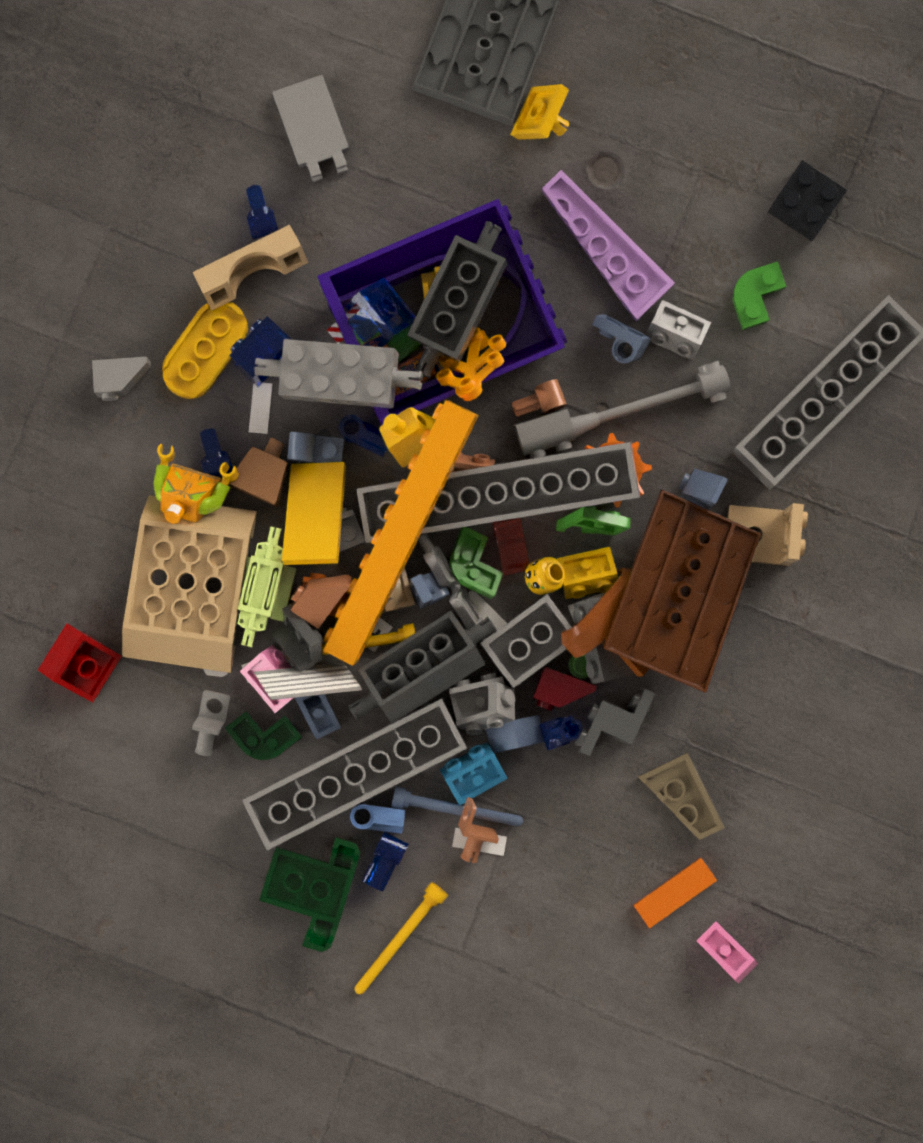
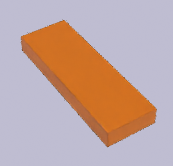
M700 857L633 904V906L650 929L715 883L717 879Z

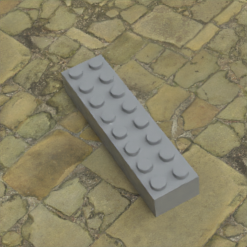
M888 295L732 450V453L769 490L772 489L923 339V328Z
M440 699L242 801L266 850H269L467 748L443 700Z

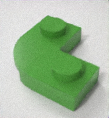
M778 261L746 272L736 283L733 304L742 330L769 322L770 319L762 296L786 288Z
M462 527L450 555L452 574L464 587L492 599L495 597L503 572L480 562L488 537L467 527Z

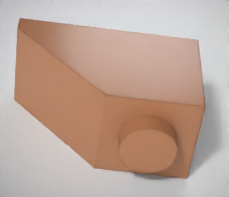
M341 575L309 580L305 587L300 585L292 595L291 599L294 603L290 611L318 629L349 588L352 577Z

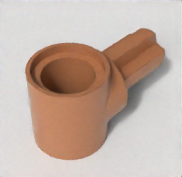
M558 379L544 382L535 387V394L512 402V408L517 417L538 409L544 412V414L551 413L567 405Z

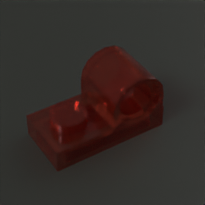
M521 518L492 522L503 575L525 571L529 564Z

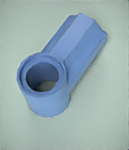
M358 804L351 809L350 820L358 829L402 834L405 817L404 809ZM362 808L367 809L370 813V819L365 824H359L354 819L355 812Z

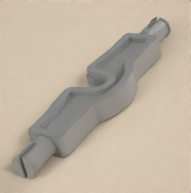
M427 533L420 535L418 541L425 551V554H423L424 559L433 572L438 584L441 587L449 586L451 588L450 604L461 618L467 630L483 619L471 601L467 588L455 579L450 564L439 546L434 547ZM489 636L480 641L479 643H482L484 640L489 638Z

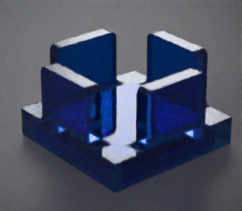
M384 277L359 291L352 297L353 300L345 306L348 310L359 306L360 310L348 320V324L363 342L368 341L373 335L380 332L384 339L377 344L378 347H384L391 343L404 330L412 326L416 318Z

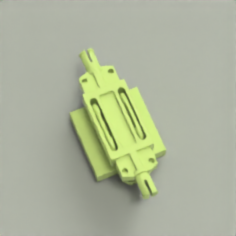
M270 527L267 542L257 543L255 555L247 557L242 594L238 606L240 615L237 623L245 629L241 643L244 646L247 644L248 647H252L255 632L266 630L268 618L284 622L282 609L288 606L297 569L285 566L282 563L283 548L278 545L282 531L280 528Z

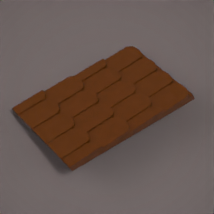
M661 489L618 602L617 610L606 635L603 648L706 693L761 533Z

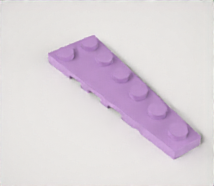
M562 170L542 188V193L636 322L674 286L675 282Z

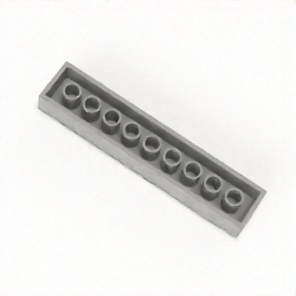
M627 442L451 472L421 534L639 498L640 491L632 443ZM401 481L356 489L366 543L372 541L378 528L383 529L387 521L383 518L390 504H395L399 496L396 494V490Z

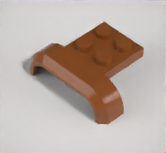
M619 568L617 572L620 574V577L585 617L576 625L561 633V643L574 658L587 654L606 638L632 568ZM620 656L637 677L644 676L649 670L645 666Z

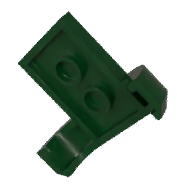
M335 837L329 863L275 847L259 901L312 917L302 946L319 952H324L332 947L361 853L356 843Z

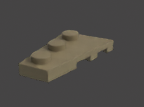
M688 752L638 776L699 840L725 828Z

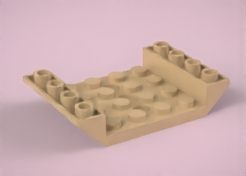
M149 495L140 518L122 627V657L232 673L236 648L233 644L239 613L238 606L242 594L250 538H253L257 511L222 506L219 510L204 515L198 522L181 519L177 524H171L165 519V513L161 511V502L156 499V496ZM157 570H163L167 574V580L162 585H155L152 581V576ZM185 574H191L194 578V585L190 589H182L180 587V578ZM212 578H218L222 583L221 590L215 594L209 593L207 590V583Z

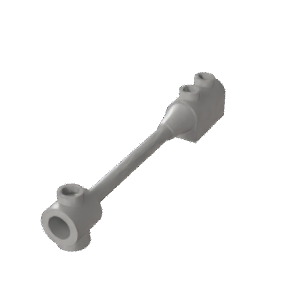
M714 361L698 367L699 373H696L697 382L606 411L570 417L568 409H562L514 424L521 451L524 456L529 455L530 459L545 456V449L555 447L557 452L571 448V441L599 426L600 423L698 392L701 393L703 399L710 398L711 403L727 398L725 392L731 391L727 371L723 365L720 366L719 361Z

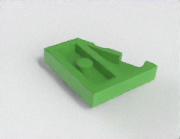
M595 506L580 507V509L557 520L556 531L565 532L571 526L582 527L581 533L618 535L630 529L631 518L620 516V513L616 511H600Z

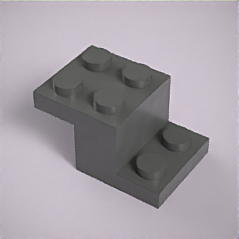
M643 689L639 693L636 692V694L634 693L627 707L631 712L625 711L604 700L600 701L598 705L592 704L586 717L590 723L586 730H580L575 741V745L579 746L576 752L590 756L600 733L626 745H632L655 693L647 689Z

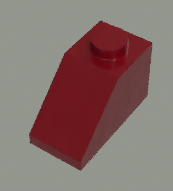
M544 667L532 699L538 701L536 706L552 711L553 707L560 708L595 692L597 686Z

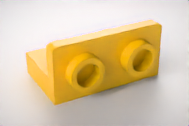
M610 547L557 558L565 571L563 582L565 599H579L597 592L606 593L618 579Z

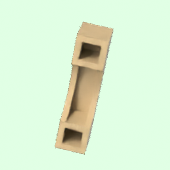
M288 225L192 273L211 310H214L236 299L239 284L249 274L262 269H273L285 275L309 262L294 231Z

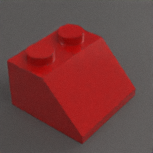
M66 623L38 668V671L53 682L93 703L122 655Z

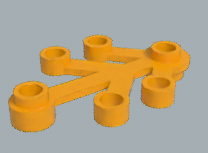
M477 327L468 345L467 362L460 361L459 363L444 355L443 357L440 356L439 362L443 369L436 374L440 385L456 388L455 393L464 401H471L477 398L482 393L481 381L504 363L500 351L506 347V342L502 335H495L489 339L485 331ZM489 346V348L482 355L479 356L480 351ZM485 363H487V365H485L479 372H477ZM451 370L465 375L462 379L455 377Z

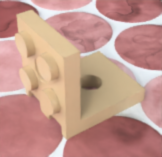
M792 503L785 510L728 506L727 519L748 528H756L761 533V538L751 563L790 566L800 560V556H804L805 539H801L802 528H806L808 513L803 512L804 504Z

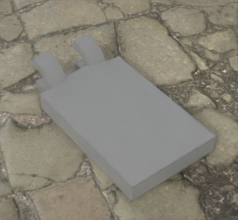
M323 75L273 91L275 103L299 168L307 166L313 183L323 180L318 163L331 158L334 161L338 175L348 172L343 153L349 151V146Z

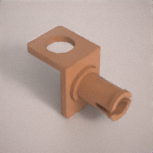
M467 797L458 823L462 835L467 837L461 858L467 862H470V858H472L471 862L477 863L483 842L487 841L497 844L499 838L494 829L472 824L476 805L472 798Z

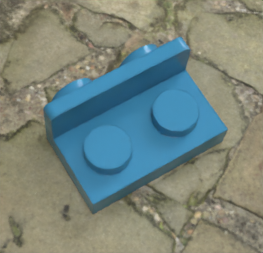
M488 743L472 747L465 755L449 760L444 767L440 768V772L459 805L464 804L467 797L474 798L508 779Z

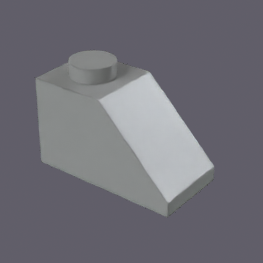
M147 357L92 360L94 393L98 397H102L103 401L118 400V396H126L151 368L150 360Z

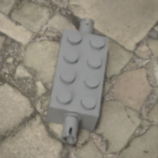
M284 339L283 353L280 360L256 358L255 364L258 367H254L255 376L279 377L278 395L284 399L383 408L394 407L395 389L397 387L421 389L422 383L418 380L423 379L422 371L398 370L399 353L395 348Z

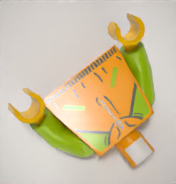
M160 444L157 448L161 462L160 465L157 464L153 486L156 499L161 502V511L165 513L164 517L169 523L177 524L181 519L198 522L204 515L219 510L222 507L230 489L228 486L229 482H234L239 476L235 466L231 473L226 474L229 465L227 462L222 463L219 468L223 477L221 480L219 477L180 465L172 464L169 467L168 463L175 458L173 446L171 445V451L168 455L162 454L163 444Z

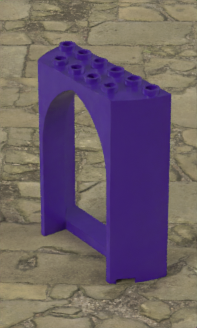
M499 199L317 276L322 292L327 300V305L335 318L345 344L359 345L343 309L344 307L417 277L422 273L434 270V267L441 266L455 235L472 243H477L486 221L493 223V227L497 225L502 228L491 251L506 259L507 266L503 276L520 289V308L514 325L504 339L506 347L500 351L504 363L494 369L481 383H485L565 348L564 344L567 343V339L562 328L557 329L554 319L556 315L550 303H545L543 285L539 278L534 279L532 273L534 266L528 254H523L521 236L517 229L512 230L509 223L512 220L509 209L506 205L502 206ZM485 363L477 372H479L485 365H487V363ZM452 371L455 377L461 379L465 375L457 371ZM436 378L422 384L421 389L412 388L396 395L393 408L373 407L380 424L383 425L384 419L389 414L398 415L410 407L420 411L457 395L455 393L456 388L448 385L441 386Z

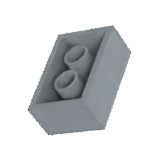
M547 594L480 643V646L510 687L514 689L567 650L561 643V633L564 630L570 629L571 625Z

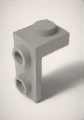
M499 682L488 684V711L457 720L456 727L466 731L469 735H479L484 730L501 728L505 723L515 721L514 689Z

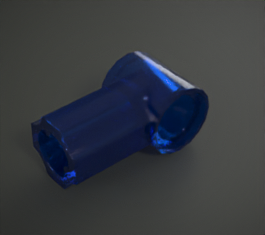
M353 414L346 415L341 419L339 430L345 441L354 443L382 458L384 457L388 448L378 428L362 421L361 418ZM349 423H356L359 425V431L354 435H349L344 431L345 426Z
M572 716L560 717L539 724L547 751L579 739V734L583 730L580 720H576Z
M384 832L373 853L375 856L362 882L383 892L409 843Z

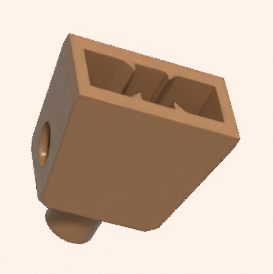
M270 438L264 451L251 447L237 467L239 473L237 480L229 482L230 487L277 508L289 468L288 463L279 458L285 444Z

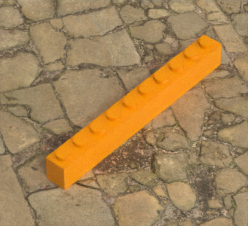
M445 400L444 404L439 403L432 416L435 419L432 429L427 428L421 438L420 444L423 447L419 455H413L408 465V469L411 472L407 480L402 479L397 487L396 494L399 496L395 504H390L383 518L387 521L383 529L378 528L371 541L374 544L370 555L366 553L360 563L359 568L362 569V572L358 579L354 578L347 590V593L351 594L347 603H342L336 612L335 617L338 621L334 628L330 627L323 640L326 643L323 651L352 666L358 663L479 415Z

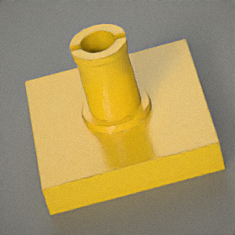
M562 84L531 87L510 135L518 140L548 138L552 130L556 135L562 136L567 131L562 125L568 127L569 122L558 114L569 89Z

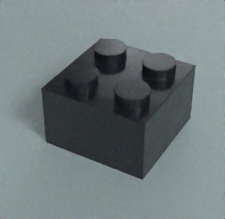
M802 160L771 205L768 213L810 241H813L847 189Z

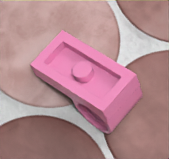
M717 922L697 940L738 984L758 965L756 960Z

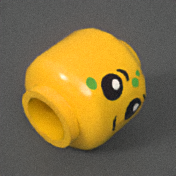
M543 557L528 564L525 569V582L533 593L538 595L548 594L557 591L563 586L565 571L557 559Z

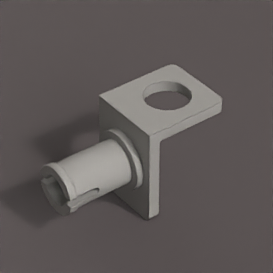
M210 690L203 692L199 716L192 725V730L199 731L195 753L203 756L212 755L215 735L220 734L226 723L230 695ZM212 698L218 699L222 703V710L218 713L208 710L207 702Z

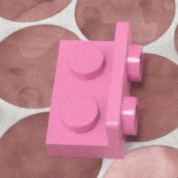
M271 645L256 656L240 672L273 712L276 713L293 698L271 700L254 672L292 667L286 661L284 654Z

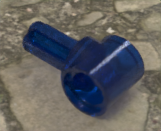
M260 185L248 187L246 194L251 211L247 215L252 239L265 237L278 230L273 209L266 207Z
M208 428L200 432L206 454L202 458L203 460H201L204 473L219 477L222 480L223 477L219 471L221 464L224 462L228 463L229 469L226 474L232 472L233 466L228 452L221 451L216 430Z

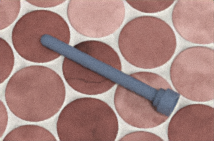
M397 786L394 789L391 808L396 809L413 806L460 816L464 805L411 795V792L406 791V788ZM476 807L474 815L476 819L513 826H521L523 823V818L519 815Z

